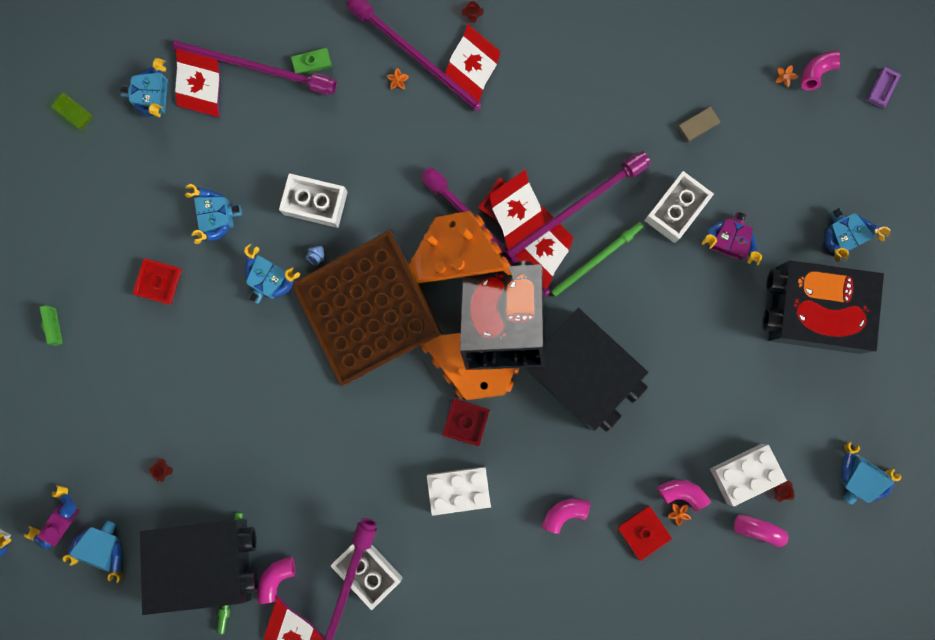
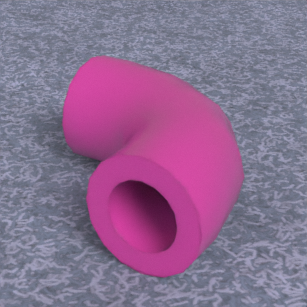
M839 50L822 53L809 61L802 72L801 86L804 90L812 91L819 88L821 76L825 72L840 69Z
M672 480L657 487L660 496L666 504L680 499L688 502L694 511H698L711 503L709 497L698 485L687 480Z
M571 498L558 502L546 514L541 528L559 534L562 525L568 519L578 518L586 520L590 509V501Z
M739 514L735 520L734 529L737 534L761 540L778 548L785 546L788 542V533L774 524Z
M293 557L273 562L263 572L259 580L257 592L258 604L276 601L279 583L286 578L295 576Z

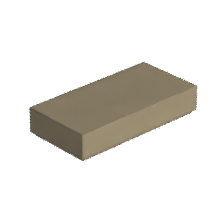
M710 106L680 124L678 129L688 143L715 127L721 121Z

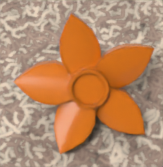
M793 65L788 66L786 71L784 68L779 67V76L775 82L781 83L784 81V84L789 87L790 79L799 77L796 73H792Z
M399 68L395 70V75H387V78L392 81L391 89L396 88L398 85L400 89L405 90L404 82L409 78L408 75H401Z
M672 503L673 512H670L667 517L675 519L677 525L680 526L683 519H691L689 514L685 513L688 504H684L679 508L677 504Z

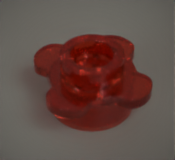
M470 1L466 8L462 9V15L467 16L471 23H475L477 18L484 14L483 8H480L475 1Z
M159 459L149 469V473L156 478L157 482H163L165 477L173 472L172 467H169L164 459Z
M786 481L773 487L776 492L775 499L778 502L793 500L795 497L793 484L790 481Z

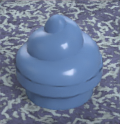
M322 246L310 247L307 250L306 259L311 264L319 265V263L324 261L325 254Z

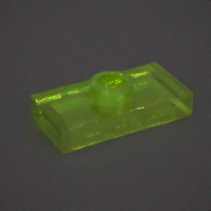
M64 92L51 106L81 131L94 117Z

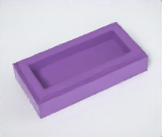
M884 66L866 101L882 109L886 107L901 74Z

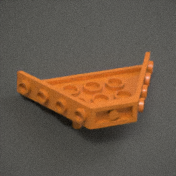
M471 211L435 217L409 263L417 283L504 271L507 275H512L509 270L511 265L504 256L501 257L499 254L502 251L496 242L493 243L491 241L493 236L487 228L484 229L483 225L485 223L479 215L475 216Z
M461 333L441 335L420 346L425 354L429 352L433 356L431 361L435 367L443 369L445 373L442 376L449 384L451 382L454 383L457 387L454 391L460 399L472 400L505 395L506 391L510 393L514 384L511 381L513 374L517 375L520 369L466 370L460 352ZM482 382H486L488 384V388L483 390L481 389L480 384Z

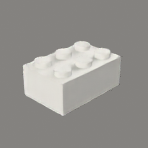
M683 171L644 221L675 243L682 237L714 193Z
M289 174L279 211L286 216L338 228L348 192L344 186Z
M768 444L757 445L710 468L726 503L733 507L787 481Z
M485 466L427 475L432 516L491 507Z
M353 544L331 565L343 580H345L355 550ZM372 545L370 549L363 551L351 589L373 610L401 582L403 577Z

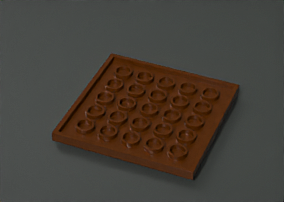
M391 230L384 232L294 282L292 285L341 387L443 334Z

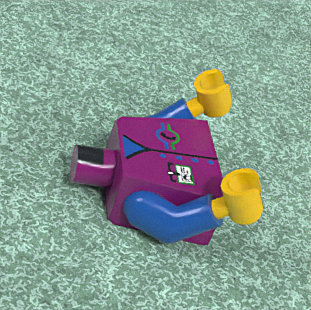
M736 212L733 220L726 219L723 222L716 223L708 229L706 237L702 241L703 245L706 242L709 244V249L741 261L749 256L747 260L749 264L754 260L756 265H759L762 259V255L757 249L755 235L752 233L753 228L744 224L747 215L741 212Z
M56 485L57 491L52 492V497L60 498L61 504L52 513L41 531L29 526L30 532L23 535L25 538L33 540L42 549H50L52 546H56L80 512L67 494L68 488Z

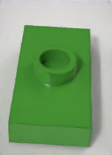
M327 48L291 56L295 73L304 75L332 67Z
M47 305L41 306L40 311L43 321L41 327L43 332H45L47 344L61 345L63 341L56 308Z

